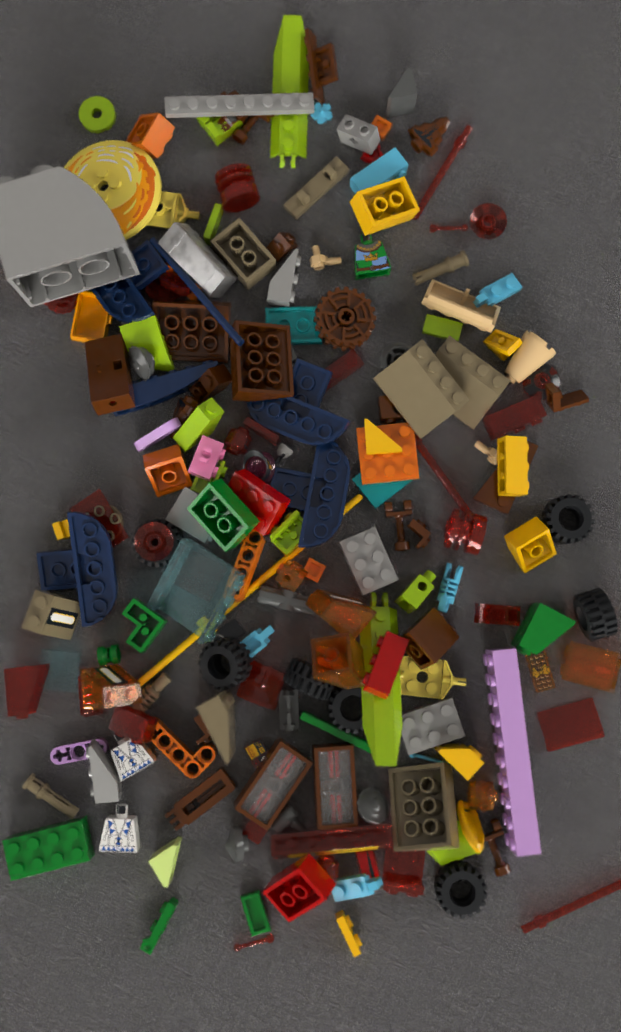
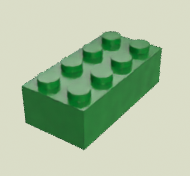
M87 816L9 835L2 840L10 881L87 862L95 855Z

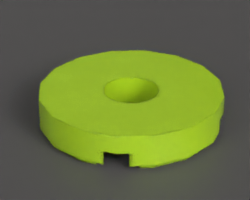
M89 97L79 108L80 122L91 133L99 134L102 131H108L115 123L116 113L114 106L105 97ZM96 112L102 113L99 118H94L93 115Z

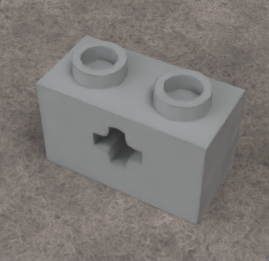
M345 114L337 127L341 143L370 155L373 154L381 141L377 126Z

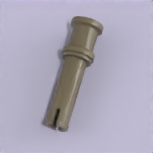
M464 250L451 258L448 256L444 259V262L413 274V281L415 280L414 283L418 286L446 272L454 273L460 267L469 266L468 257Z
M32 773L22 786V789H28L36 795L37 799H44L72 820L80 808L50 789L47 782L43 783L35 777L36 774Z

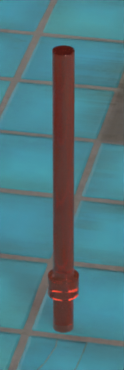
M467 125L461 136H458L455 140L453 149L418 204L420 211L413 217V220H418L459 151L465 147L467 138L473 130L472 126Z
M414 432L418 451L469 520L475 515L423 445V440Z
M621 879L543 916L540 914L534 917L533 921L521 926L523 933L526 934L536 928L542 929L547 926V923L620 890Z

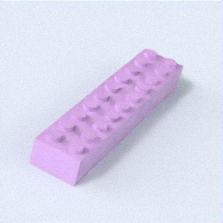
M510 647L485 649L483 663L484 666H487L488 674H485L486 685H489L490 693L487 694L489 705H492L490 722L491 725H494L495 733H492L493 744L497 746L495 762L496 765H499L500 773H497V781L502 788L499 798L501 805H504L502 822L503 825H506L507 833H504L505 844L517 857L541 854L517 651L516 648Z

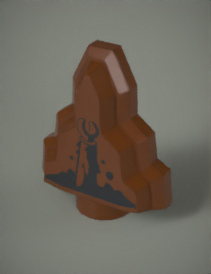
M445 116L437 118L431 123L415 124L407 131L412 139V148L417 153L423 151L427 156L433 157L439 150L438 146L442 142V135L447 131L450 120Z
M187 394L184 398L180 397L174 410L173 418L178 417L183 425L197 408L200 401ZM178 430L170 434V438L173 439V436L177 433Z

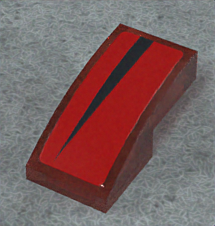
M370 835L351 840L353 849L373 847ZM374 850L354 852L360 874L366 873L370 878L381 876Z

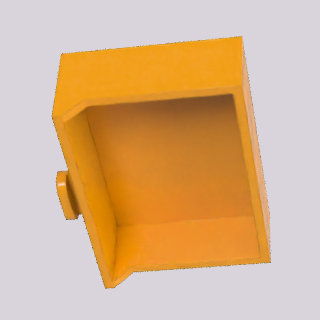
M84 291L78 293L70 334L73 341L86 342L108 336L109 325L112 324L113 317L103 308L93 292Z

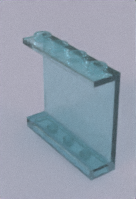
M181 539L146 607L151 610H162L199 636V644L208 643L216 636L215 631L218 625L224 621L226 610L234 603L236 592L244 584L245 574L192 539Z

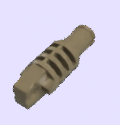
M163 672L152 684H147L131 701L134 706L126 714L132 719L139 711L142 714L145 713L160 697V692L172 679Z

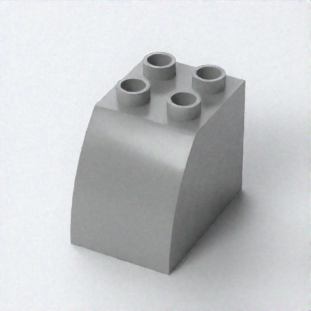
M40 165L33 168L28 176L18 179L7 176L0 177V258L6 279L30 307L140 275L135 258L112 211L95 190L77 175L60 166L53 168L50 165Z

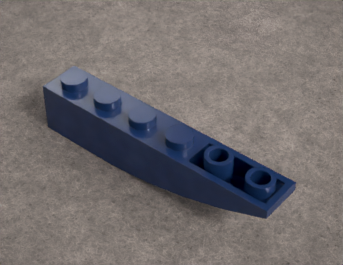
M207 360L202 363L203 365L196 367L195 365H189L181 371L171 370L163 376H150L147 381H132L136 407L112 413L117 417L171 400L187 392L208 368L218 366V362Z

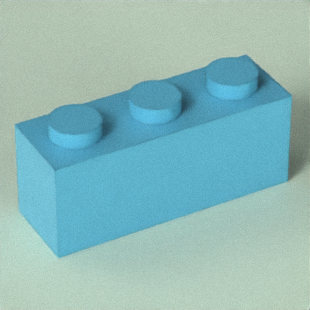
M395 147L350 178V188L356 194L357 191L406 176L408 163Z

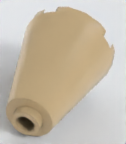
M528 330L524 332L521 338L522 345L514 352L504 371L505 377L511 380L510 383L512 384L515 382L521 383L556 354L552 347L550 350L547 348L545 340L531 331L528 332Z

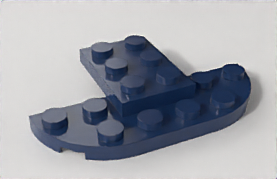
M148 239L132 251L140 275L91 289L103 308L113 318L121 322H138L156 315L139 291L166 272L169 267Z
M298 358L293 368V397L252 402L245 401L250 415L257 423L308 445H323L334 441L343 434L351 422L348 419L319 408L333 373Z
M334 441L316 446L312 473L274 467L271 486L291 499L287 509L304 512L298 547L301 548L315 547L325 543L337 532L342 522L350 480V465L347 456Z
M69 511L67 516L72 549L36 553L41 590L44 591L77 588L82 627H88L106 617L117 599L118 584L113 545L108 531L97 519L82 512Z

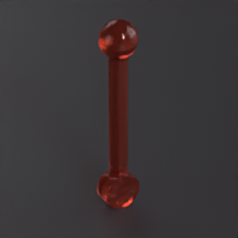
M432 224L429 230L432 233H435L437 230H462L465 232L468 230V225L437 227L435 224Z
M268 934L266 938L241 945L236 943L233 949L239 952L242 948L260 943H273L274 935Z

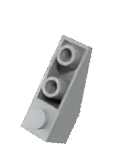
M295 248L270 280L267 296L269 306L290 307V304L295 301L296 292L293 291V286L298 283L299 274L296 273V268L300 267L302 256H299L297 248Z
M92 739L89 746L86 747V757L90 759L88 774L90 778L92 777L93 782L91 784V796H94L95 804L118 802L122 795V785L117 769L96 739Z

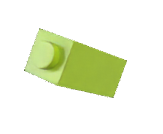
M211 397L197 406L173 436V439L184 452L188 451L200 442L202 435L208 437L213 434L224 410Z

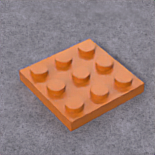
M407 422L376 426L402 448L401 453L367 455L365 427L356 428L362 485L419 479L415 434Z

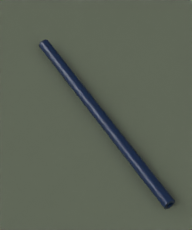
M152 237L150 243L236 344L241 346L244 343L242 337L188 274L158 244V239Z

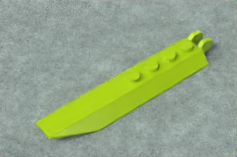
M283 15L273 56L272 94L308 93L309 63L306 58L308 51L304 42V37L306 36L302 15ZM308 114L274 115L271 118L270 158L279 155L280 168L285 166V156L291 157V168H296L297 155L306 159Z
M371 592L370 607L359 609L362 726L375 766H396L402 733L400 667L390 695L386 699L364 691L365 684L362 683L366 671L370 672L372 665H369L373 653L377 654L379 647H376L379 636H383L386 631L398 635L397 610L388 607V593L384 592L381 597L382 607H376L377 595L375 592Z

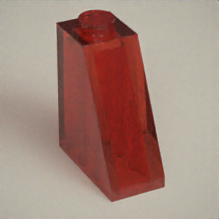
M49 664L4 669L8 717L16 716V719L28 718V714L36 713L50 668Z

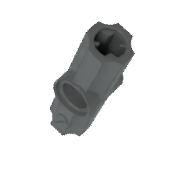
M261 586L258 602L311 615L315 614L318 601L314 597L299 595L297 592L285 589L278 590L266 586Z

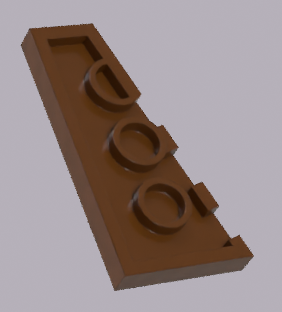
M527 441L529 445L527 462L530 466L538 445ZM496 468L472 499L507 515L516 497L498 496V474Z

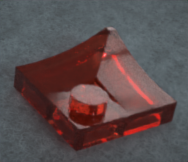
M252 659L253 661L250 664L253 666L252 670L249 671L250 675L240 684L236 696L262 707L276 710L285 673Z

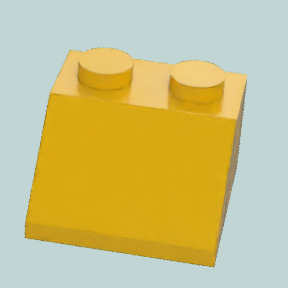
M537 516L504 535L509 551L524 574L557 554L549 528Z
M463 743L441 744L434 747L466 780H469L484 764L480 759L482 755L471 745L467 747Z

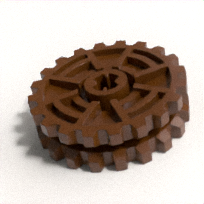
M344 286L343 290L337 287L334 289V292L328 291L325 297L322 296L315 309L313 322L316 323L315 331L320 332L318 337L325 339L324 344H331L332 349L336 350L337 347H340L341 351H345L346 348L354 350L355 346L360 347L363 345V342L368 340L372 330L375 328L374 321H376V316L373 315L375 307L370 306L372 301L365 299L363 292L359 294L357 289L353 288L351 291L348 287Z

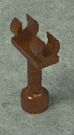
M274 115L251 116L241 130H235L232 137L236 142L244 145L248 139L247 133L255 122L261 118L269 123L270 118Z
M411 500L403 501L404 511L393 512L392 501L385 502V518L395 517L397 522L398 540L394 543L395 551L410 550V544L405 540L403 516L412 515Z
M494 818L490 820L494 831L485 834L484 837L485 841H488L490 845L489 847L496 863L493 867L494 872L499 877L510 873L511 869L508 862L503 861L495 841L496 837L504 835L499 820Z

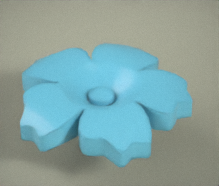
M315 103L314 114H311V117L317 120L318 124L326 123V120L330 121L333 117L330 111V104L324 103L322 107L321 103Z

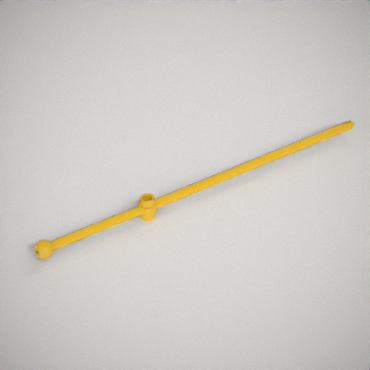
M357 494L345 504L343 516L363 499L361 494ZM297 547L288 557L286 555L283 556L249 585L244 600L305 548ZM230 601L210 619L206 615L196 622L199 628L137 681L128 682L125 688L130 696L138 695L141 687L203 634H206L208 637L212 636L217 631L214 625L241 602L234 603Z

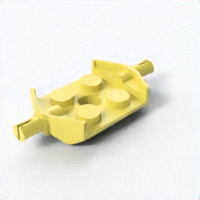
M162 191L159 204L163 208L161 211L155 212L146 226L169 229L174 222L185 223L188 218L199 220L200 212L189 211L180 193Z
M403 656L400 664L401 695L443 700L452 686H466V683H464L466 678L452 675L447 660L439 659L435 664L420 670L410 656ZM421 671L427 674V680L423 683L417 680V674Z

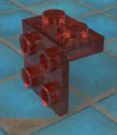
M388 843L385 849L382 873L383 890L394 895L401 892L406 893L409 897L423 896L424 885L422 878L425 851L395 852L393 844Z

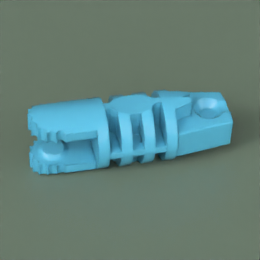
M447 562L437 596L439 601L437 610L447 613L449 605H453L463 566H458L454 579H450L452 563Z

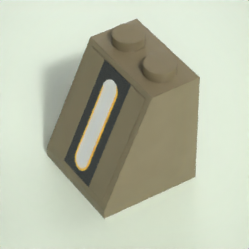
M35 589L21 628L41 635L71 640L80 617L79 601L50 591Z

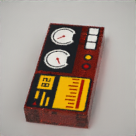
M261 737L244 747L256 770L268 753L267 747ZM273 760L267 767L268 771L272 774V770L276 766Z

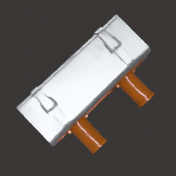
M174 222L158 242L209 298H221L238 279V276L220 259L188 224ZM166 262V265L169 267V269L164 273L171 276L174 270ZM191 290L186 294L190 300L198 299Z

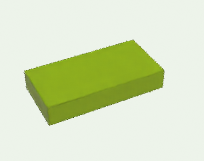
M218 203L214 204L203 235L205 243L210 246V241L215 237L223 215L222 205Z
M427 314L422 333L442 339H447L450 335L456 341H459L463 323Z

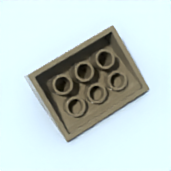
M449 335L435 356L470 400L452 415L474 430L511 380Z
M423 339L373 378L420 439L470 401Z
M227 690L208 698L196 707L225 764L230 762L236 751L234 706L236 701L231 691L227 692Z
M439 762L388 769L394 851L460 848L452 765Z

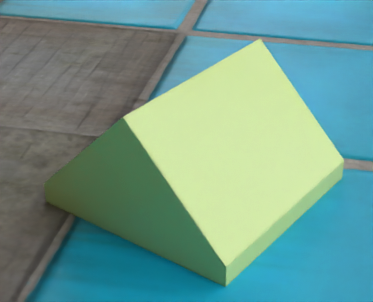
M180 836L155 851L148 861L161 884L168 888L174 876L182 841Z

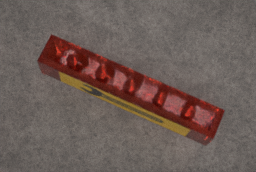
M391 823L270 835L271 856L274 860L303 857L308 853L312 856L393 848Z

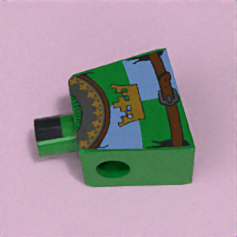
M362 234L360 236L361 244L355 245V281L390 275L391 265L382 242H373L371 234L366 236Z

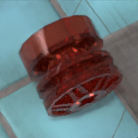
M245 163L231 164L215 174V184L220 193L222 207L226 212L245 211L260 201V194L257 185L254 183L255 177L250 165Z
M454 508L446 523L444 548L449 549L454 541L453 550L457 551L461 543H464V553L477 556L485 537L487 516L474 513L470 521H467V511H463L459 519L460 510Z

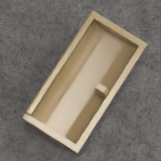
M433 279L421 305L426 306L430 310H436L447 317H453L464 324L473 325L481 331L490 333L495 327L501 309L497 305L488 306L487 303L477 308L473 303L476 299L475 296L469 294L470 289L467 288L463 292Z

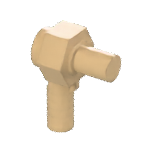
M318 245L312 246L313 256L310 258V265L314 267V270L324 269L325 265H339L342 263L341 257L328 258L320 254Z
M478 440L474 447L487 454V460L491 464L496 465L497 449L488 448Z

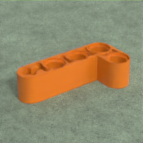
M255 529L240 542L242 546L225 589L226 596L234 603L244 600L266 542L265 536ZM254 535H260L258 542L254 543L251 541ZM247 553H253L254 555L251 560H245ZM245 570L247 572L246 576L243 579H239V572ZM236 590L239 591V594H238V595H237V594H235V595L232 594V591H236Z
M149 717L142 723V732L188 778L198 777L217 755V748L211 743L203 745L196 753L192 752L158 717ZM154 722V729L149 730V723ZM162 729L163 732H161L160 734H158L157 737H156L155 734L158 733V731ZM162 735H167L170 738L169 745H164L161 742ZM203 749H210L213 754L212 757H204ZM175 750H183L184 758H177ZM189 764H197L198 772H191Z

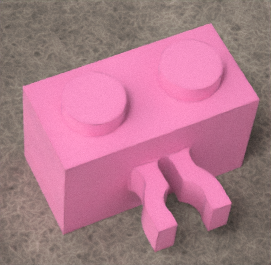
M202 435L188 473L209 482L211 478H215L219 467H216L219 460H223L226 453L224 443Z

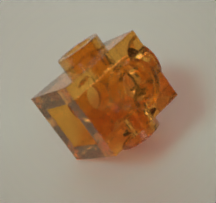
M289 560L285 564L282 562L276 571L278 575L275 580L278 581L281 587L295 592L309 572L303 569L302 565L297 561Z
M483 780L469 781L467 790L469 810H493L494 803L498 802V791L494 790L493 782Z

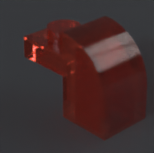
M475 603L474 623L520 626L521 606Z

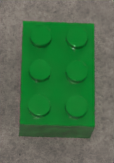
M221 478L209 482L187 507L192 516L225 552L237 547L260 522Z

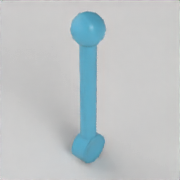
M417 753L409 755L410 758L417 757L434 763L445 762L449 764V762Z

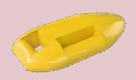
M459 800L456 804V812L462 833L475 852L481 853L484 848L485 837L479 815L471 803Z

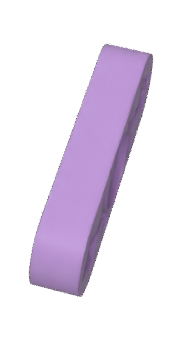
M178 417L169 420L134 442L137 451L141 452L180 429L182 424Z
M95 738L100 745L104 746L103 751L106 753L109 748L107 740ZM92 739L54 748L50 753L51 761L56 765L87 759L86 747L88 746L87 743L90 744ZM76 746L84 748L85 753L82 757L75 754ZM68 747H70V755L62 757V760H60V757H56L59 750L61 753L69 751Z

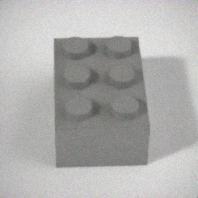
M372 527L339 542V546L361 596L399 580L376 527Z
M448 696L443 700L439 699L402 712L401 737L408 755L465 737L453 698Z

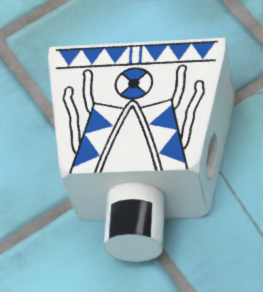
M124 729L113 735L119 746L111 750V755L121 781L157 760L156 756L139 735L129 739Z
M116 804V815H109L105 820L99 851L137 853L141 848L138 818L136 815H128V804Z

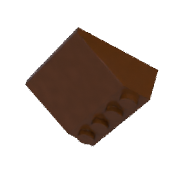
M174 299L154 300L152 302L153 312L157 316L161 333L165 338L172 360H213V362L228 363L230 335L201 301ZM211 301L231 325V302Z
M235 320L232 327L242 337L244 343L238 346L230 337L232 400L252 402L293 397L290 325Z

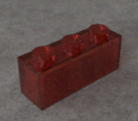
M537 394L486 416L482 422L492 441L506 435L508 436L513 431L515 434L526 430L525 426L527 425L536 426L543 422L542 419L547 414Z

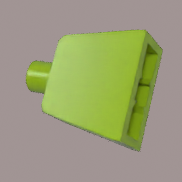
M427 570L423 575H417L394 602L408 614L416 610L434 588L432 582L436 578L435 574Z

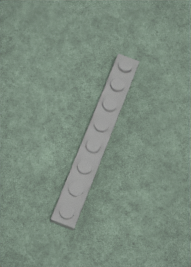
M313 92L165 97L166 118L314 114Z

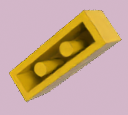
M506 435L497 439L498 496L520 497L528 495L529 463L527 462L529 445L527 437Z

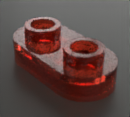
M167 271L160 275V284L164 288L183 297L192 293L177 273Z

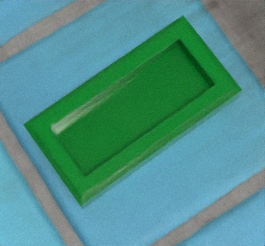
M260 889L241 895L240 898L251 936L271 931Z

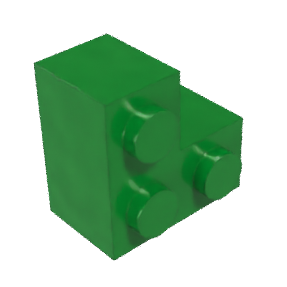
M133 598L122 612V615L137 626L125 642L140 653H145L168 620L138 598Z

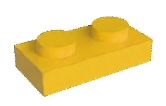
M343 910L335 913L336 921L353 956L360 955L362 942L358 933L354 934L351 929L354 925L349 914L345 916Z

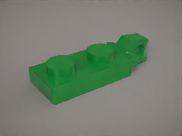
M172 897L168 902L165 901L159 911L161 913L159 920L155 919L150 928L152 934L145 937L140 947L142 951L149 955L152 954L179 900Z

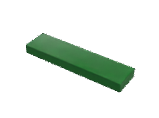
M305 710L302 711L300 715L301 720L371 753L368 741L352 733H346L344 730L338 729L337 726Z

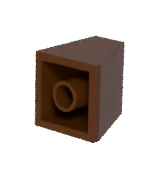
M435 607L427 611L400 635L409 640L405 652L420 670L435 664L460 638L457 635L456 629L447 623L444 615L439 610H436Z

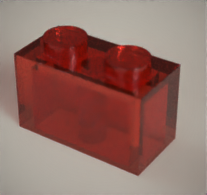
M128 705L115 706L108 729L114 731L116 736L130 738L132 743L142 745L152 741L158 718Z

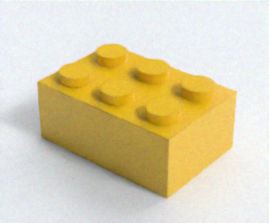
M405 176L357 191L350 201V205L365 236L410 221L420 211Z

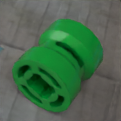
M118 644L107 648L105 646L97 648V659L100 666H105L108 663L119 664L121 662Z

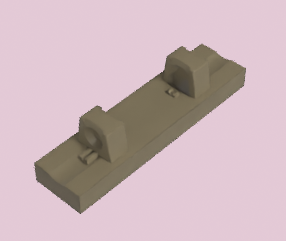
M336 156L284 203V208L297 220L347 175L349 168ZM326 173L330 176V180L325 176Z

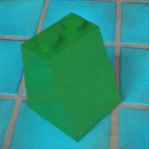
M531 603L511 645L515 646L516 651L523 655H537L574 626L576 621L542 603Z

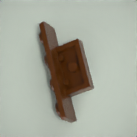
M306 28L304 42L308 51L306 58L310 66L308 74L312 82L311 92H313L314 99L323 104L325 103L323 86L339 80L335 48L332 43L317 48L315 34L309 28Z

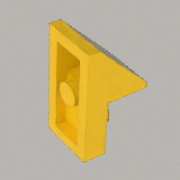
M495 329L483 341L502 361H505L522 345L520 338Z

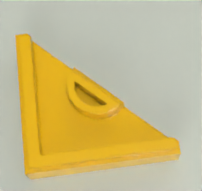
M367 418L364 419L367 455L402 452V448Z

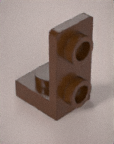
M552 382L545 384L546 403L553 412L563 411L564 409L589 402V397L583 390L562 395L560 388H557Z

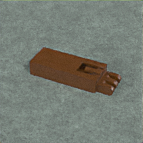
M221 767L175 802L174 808L164 816L168 818L174 814L175 817L169 823L172 825L178 820L179 824L174 827V830L177 831L185 824H191L234 791L237 786L225 769ZM196 798L201 806L190 813L189 811L195 807L194 803L190 802Z

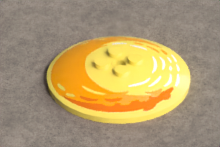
M108 140L92 144L75 154L64 166L66 170L77 175L90 185L112 211L126 240L140 232L154 216L162 192L160 173L153 159L144 150L132 145V143ZM103 185H108L105 191H100Z

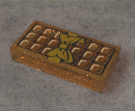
M542 650L537 655L530 654L528 656L525 654L535 692L538 693L556 688L545 650Z

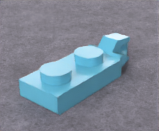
M511 273L480 290V295L475 297L476 299L473 303L477 308L485 303L488 306H493L521 291L523 287L514 274Z
M271 625L263 631L261 628H258L240 642V644L244 643L246 645V650H250L249 657L253 658L271 641L268 637L275 632V629Z
M366 873L333 879L336 885L332 890L335 902L370 896L375 893L374 890L380 889L379 887L383 885L381 876L370 878Z

